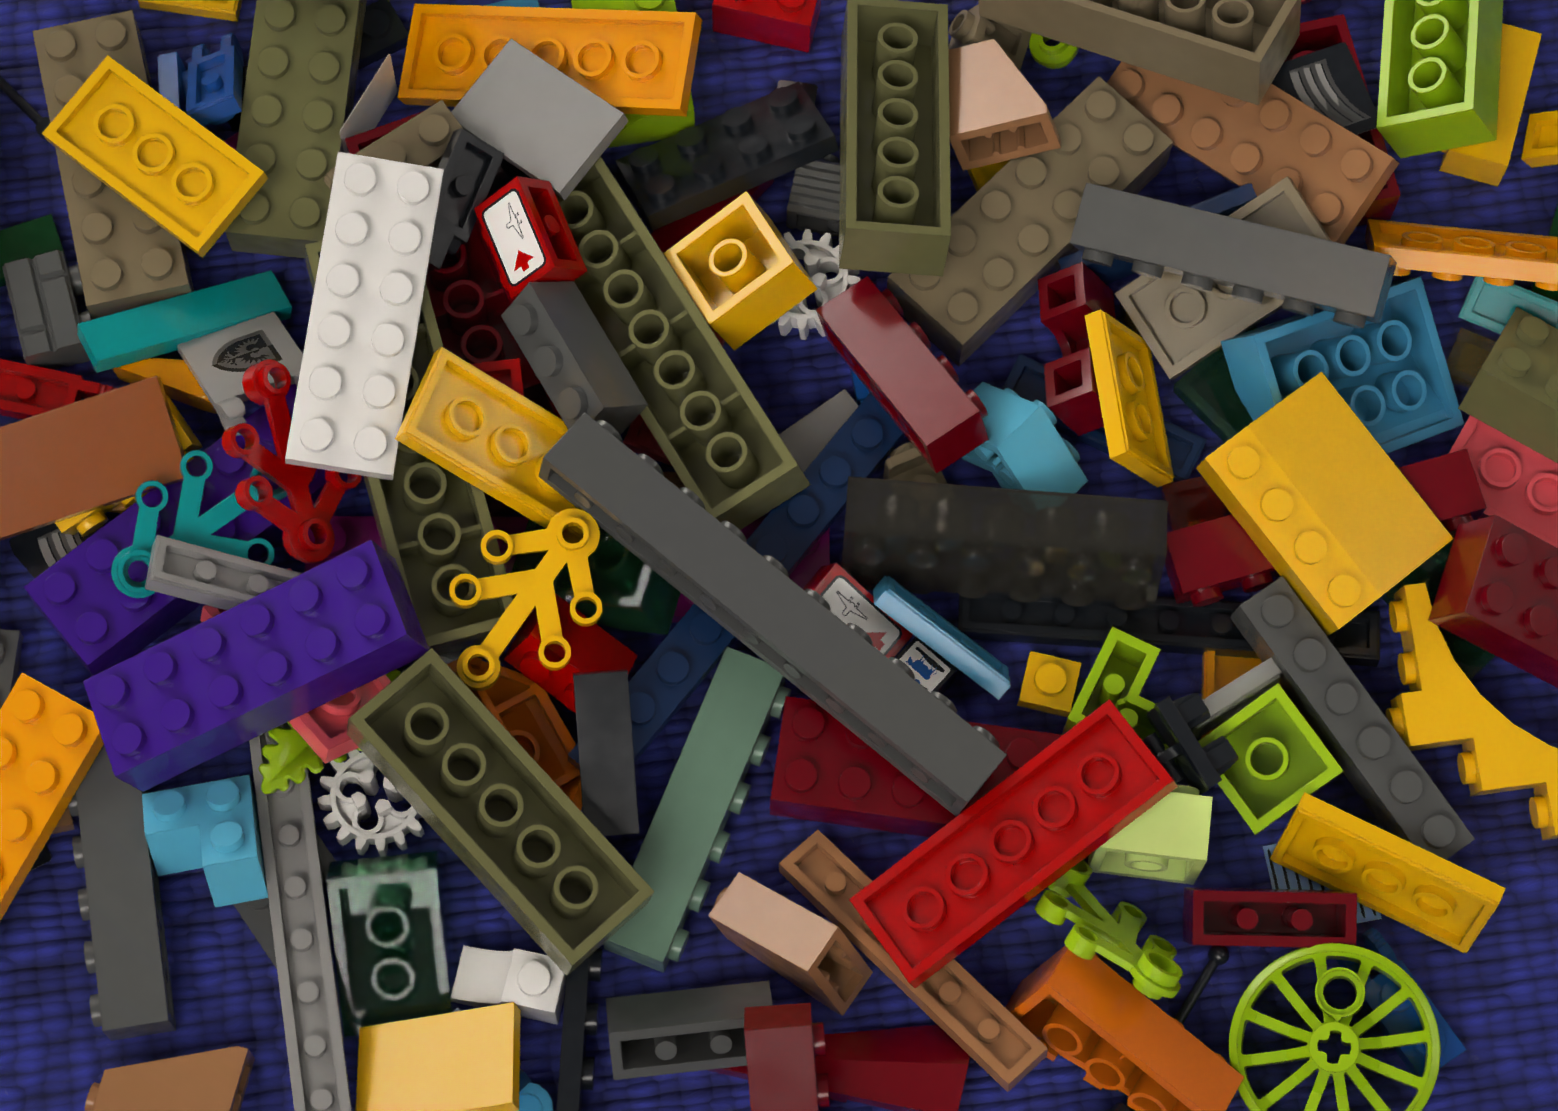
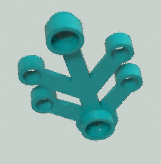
M193 450L186 453L179 464L183 482L174 532L169 538L249 559V548L254 544H261L267 549L268 553L264 563L271 565L275 552L272 544L266 539L254 538L244 541L211 535L246 510L238 504L234 492L199 516L205 480L212 473L213 462L204 451ZM198 456L205 461L206 471L202 476L195 477L188 473L186 463L190 457ZM252 469L250 477L262 476V473L257 469ZM146 481L137 488L135 501L139 510L132 546L121 550L116 555L111 567L112 580L117 589L132 598H145L155 593L145 589L146 579L142 582L133 581L128 575V568L134 561H142L149 568L152 545L156 536L158 513L166 506L169 498L166 487L158 481ZM250 485V496L253 500L258 501L259 493L253 485ZM153 486L160 490L162 500L158 506L148 507L143 503L142 492L146 487ZM280 486L273 490V498L276 500L287 496V491Z

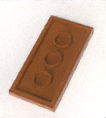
M154 376L0 427V541L135 497L137 488L146 481H158L165 487L183 481L179 464L185 454L161 377ZM186 463V469L188 473L191 475L188 464ZM153 486L146 487L143 490L142 494L156 490L158 488Z

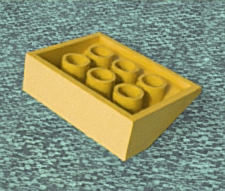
M1322 371L1204 458L1196 467L1280 576L1284 577L1327 636L1352 620L1454 539Z

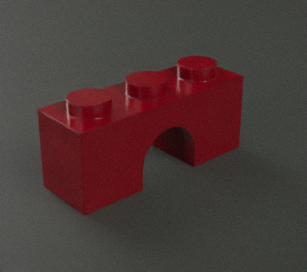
M1083 262L1038 279L1041 322L1055 336L1063 356L1044 364L1047 407L1078 436L1104 427L1084 315L1101 309L1116 319L1113 290Z

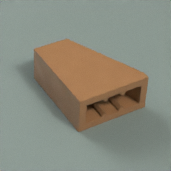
M995 39L949 50L950 143L963 171L1061 148V139L1047 105Z
M738 872L731 884L719 893L714 908L708 915L729 941L841 1016L845 1014L873 973L838 926Z
M234 1046L105 1069L101 1082H94L91 1085L84 1111H240L255 1057L248 1048Z

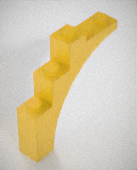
M1426 584L1404 585L1394 593L1395 601H1390L1389 618L1393 632H1400L1404 653L1398 654V672L1402 684H1409L1410 692L1401 693L1390 700L1392 708L1386 709L1385 717L1410 751L1462 744L1463 752L1458 753L1457 767L1462 784H1469L1470 796L1533 788L1535 797H1530L1529 800L1531 822L1535 829L1540 828L1542 841L1558 839V748L1546 744L1513 724L1478 692L1454 660L1438 625L1428 621L1432 606Z

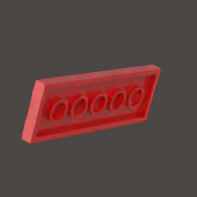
M1109 699L856 893L849 901L907 981L914 988H917L1178 786Z

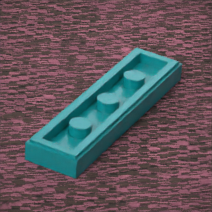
M270 270L78 323L77 336L96 373L176 351L178 350V344L271 312H275L280 321L290 319L292 306L274 273Z

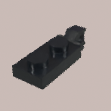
M463 128L453 131L438 168L444 169L427 273L434 269L439 270L446 253L455 255L460 245L468 242L477 221L474 208L485 201L504 157V153Z

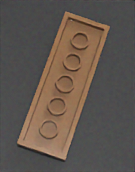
M1122 61L1107 82L1173 141L1174 147L1238 187L1252 183L1256 196H1259L1285 177L1291 178L1333 242L1345 244L1399 165L1392 156L1273 84L1268 88L1260 104L1255 105Z

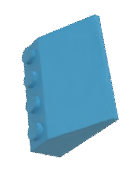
M1421 276L1391 282L1380 324L1366 321L1364 329L1354 328L1334 322L1335 313L1315 308L1313 316L1296 314L1220 341L1235 392L1253 421L1322 371L1386 454L1464 425Z

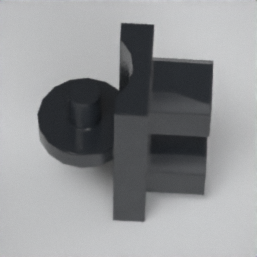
M1197 692L1178 698L1175 701H1172L1169 696L1155 704L1154 708L1145 714L1156 732L1150 734L1142 741L1175 783L1185 777L1191 787L1197 788L1200 791L1199 795L1207 792L1222 781L1220 776L1238 760V755L1224 736L1219 737L1202 748L1192 733V729L1211 717L1209 709Z

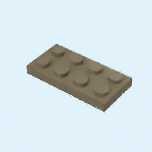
M1285 177L1229 215V217L1331 241L1289 177ZM1163 271L1161 279L1141 275L1114 293L1170 380L1176 379L1221 349L1220 341L1245 333L1281 309L1284 300L1268 296L1263 297L1262 304L1244 301L1231 296L1233 288L1213 283L1211 291L1195 289L1181 284L1182 275Z

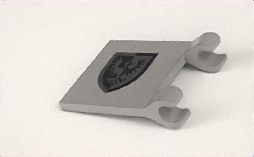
M275 312L177 345L180 356L215 408L225 430L237 424L246 423L243 417L246 414L243 402L250 399L244 392L242 379L244 372L251 365L267 359L276 360L283 364L290 372L291 385L295 384L296 387L298 386L303 353ZM268 373V381L275 388L273 377Z

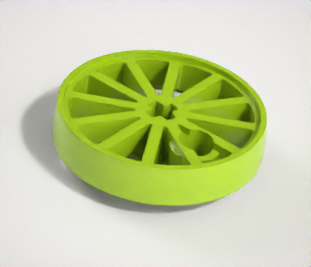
M1325 943L1310 948L1302 947L1279 957L1266 966L1248 985L1237 1004L1229 1033L1230 1066L1244 1076L1238 1091L1250 1111H1268L1271 1106L1316 1071L1319 1072L1304 1111H1317L1330 1076L1333 1077L1338 1111H1350L1345 1074L1375 1111H1391L1356 1065L1416 1089L1415 1096L1404 1111H1422L1432 1094L1440 1067L1441 1045L1438 1025L1433 1010L1420 987L1401 967L1388 958L1355 945ZM1330 959L1359 963L1360 967L1357 974L1344 967L1327 970L1326 961ZM1309 962L1315 963L1317 975L1315 999L1323 1013L1324 1023H1321L1285 979L1284 973ZM1374 969L1385 975L1400 988V990L1353 1026H1350L1353 1016L1363 1006L1365 985L1371 970ZM1334 979L1348 980L1356 990L1354 1003L1345 1009L1331 1007L1324 998L1323 993L1326 985ZM1273 983L1312 1032L1253 1010V1007L1264 990ZM1406 1000H1409L1415 1008L1423 1029L1422 1031L1359 1038ZM1251 1022L1306 1044V1046L1243 1055L1246 1024ZM1330 1034L1341 1035V1043L1345 1046H1350V1054L1340 1055L1338 1063L1335 1064L1327 1062V1053L1318 1051L1319 1043H1327L1330 1039ZM1425 1044L1426 1058L1423 1076L1413 1075L1362 1052ZM1309 1059L1261 1099L1257 1098L1250 1085L1246 1068Z

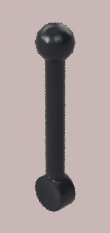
M0 75V89L36 124L37 133L41 138L45 139L42 132L50 124L49 117H42Z
M1212 946L1209 949L1208 963L1174 1017L1182 1024L1193 1009L1217 967L1228 961L1230 956L1225 946Z

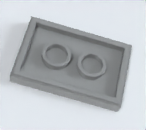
M513 39L507 42L451 111L464 130L504 153L503 159L531 178L550 181L555 194L563 200H566L628 123V119L623 112Z

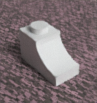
M463 945L451 1000L455 1003L478 1008L514 1002L521 1010V1017L558 1025L565 997L566 975L548 955L514 948L512 951H496Z

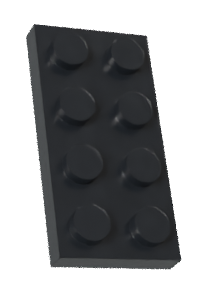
M798 81L789 86L777 88L770 94L745 105L731 108L724 114L701 124L687 127L678 134L650 146L638 148L631 154L615 160L622 180L651 230L654 231L839 151L834 133Z

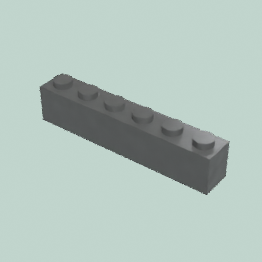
M1087 182L1070 239V244L1083 251L1082 260L1094 264L1112 267L1113 260L1117 259L1133 263L1132 272L1155 279H1161L1163 271L1182 275L1181 284L1204 291H1211L1213 283L1233 288L1232 297L1252 303L1262 304L1264 296L1284 300L1282 309L1306 316H1313L1314 309L1317 308L1335 313L1334 322L1359 329H1364L1366 321L1380 324L1397 264L1391 255Z
M1283 576L1236 609L1230 617L1262 662L1272 657L1282 671L1278 682L1343 769V774L1385 831L1446 860L1475 840Z
M103 745L68 806L72 817L79 816L81 836H74L72 838V846L77 869L84 868L86 888L78 889V902L82 920H90L92 940L84 942V956L88 973H96L98 994L90 995L91 1017L94 1027L102 1026L103 1033L111 1041L176 1031V1021L159 876L157 875L144 832L142 794L149 793V790L142 792L116 778Z

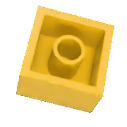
M747 191L664 252L668 262L708 324L734 351L818 289L771 218Z

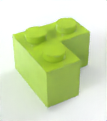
M1112 626L1067 718L1062 735L1109 699L1142 740L1156 732L1145 715L1154 708L1155 703L1141 697L1140 694L1161 649Z

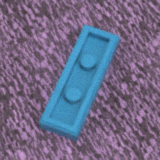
M884 576L873 589L874 605L998 700L1009 689L1011 685L1008 667L890 576Z

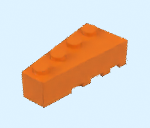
M1064 946L1020 982L1005 1006L1011 1014L1048 1048L1046 1058L1054 1062L1057 1055L1062 1056L1085 1070L1086 1074L1083 1080L1099 1090H1102V1088L1119 1090L1129 1096L1127 1106L1135 1111H1226L1244 1079V1076L1230 1066L1220 1054L1208 1048L1186 1030L1181 1022L1170 1017L1139 992L1132 983L1126 981L1110 968L1097 954H1095L1093 959L1086 960L1075 955Z

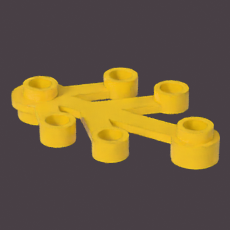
M576 508L562 510L551 518L547 529L511 535L502 530H492L485 534L481 541L482 556L490 564H504L510 560L512 555L548 552L535 569L478 579L471 574H460L451 581L449 586L450 598L456 606L463 609L472 608L479 601L516 595L482 644L470 646L460 654L457 661L458 677L469 689L483 691L489 689L497 682L501 672L499 657L534 608H536L541 636V644L538 649V657L541 664L549 670H560L569 663L571 647L562 636L553 584L566 563L574 594L570 603V616L572 620L584 627L592 626L599 621L602 615V602L594 594L588 558L598 547L600 531L596 520L589 513ZM568 526H577L582 530L583 538L578 543H568L562 536L564 529ZM491 540H504L508 546L505 554L502 556L491 555L487 551V545ZM469 582L475 586L476 594L472 599L461 600L456 596L455 590L460 583ZM582 600H590L595 604L597 611L590 618H582L576 613V605ZM550 644L561 645L565 650L564 658L559 662L548 661L544 656L546 647ZM475 657L485 658L489 663L488 671L480 676L473 675L468 670L470 660Z

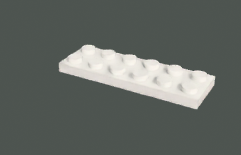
M338 152L285 455V464L393 481L399 441L395 440V437L403 422L444 169Z

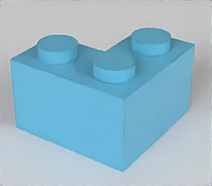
M982 382L973 391L978 395L988 413L983 418L989 440L964 455L962 459L992 472L1016 510L1046 522L1088 481L1077 463L1080 460V456L1067 440L1061 438L1054 427L1057 419L1043 402L1039 400L1031 402L1020 397L1010 388L1002 390Z
M250 775L142 794L144 832L158 876L203 868L215 908L268 898L257 801Z

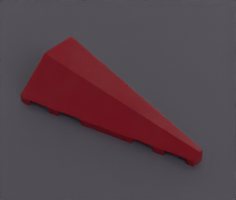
M937 1024L825 1034L826 1056H816L817 1074L828 1073L830 1100L843 1103L850 1100L893 1111L959 1110L970 1056ZM747 1066L708 1070L748 1080Z

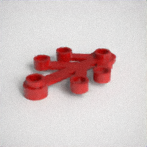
M263 360L246 369L242 385L246 396L252 402L265 406L277 456L259 444L258 432L247 423H240L226 429L222 435V446L229 456L243 459L287 491L291 509L273 498V489L270 482L259 475L240 481L235 489V497L243 509L255 510L283 531V545L290 556L304 563H316L327 558L332 552L335 534L330 520L345 491L356 487L360 483L362 476L347 473L348 479L347 482H344L339 472L325 470L327 482L313 504L309 484L317 468L285 464L292 421L285 397L291 385L290 372L283 364L276 360ZM268 373L273 377L275 388L268 381ZM237 433L244 437V449L239 447L236 442ZM250 485L257 489L259 493L258 501L253 500L250 496ZM309 528L314 534L315 544L309 539Z

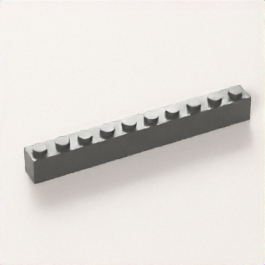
M584 412L543 457L539 477L575 507L589 513L608 534L954 816L957 817L1006 757L1007 754L999 749V742L989 731L980 726L972 727L957 715L955 705L947 697L935 691L930 693L914 680V673L904 662L894 657L888 659L872 646V639L862 628L853 623L845 624L830 611L831 608L828 602L820 594L811 589L803 590L788 577V571L777 559L770 555L762 556L750 547L744 534L735 525L728 521L720 522L705 510L703 501L693 491L685 487L679 489L665 478L663 470L655 460L646 454L640 453L637 455L622 443V438L618 431L606 421L597 420L596 422Z

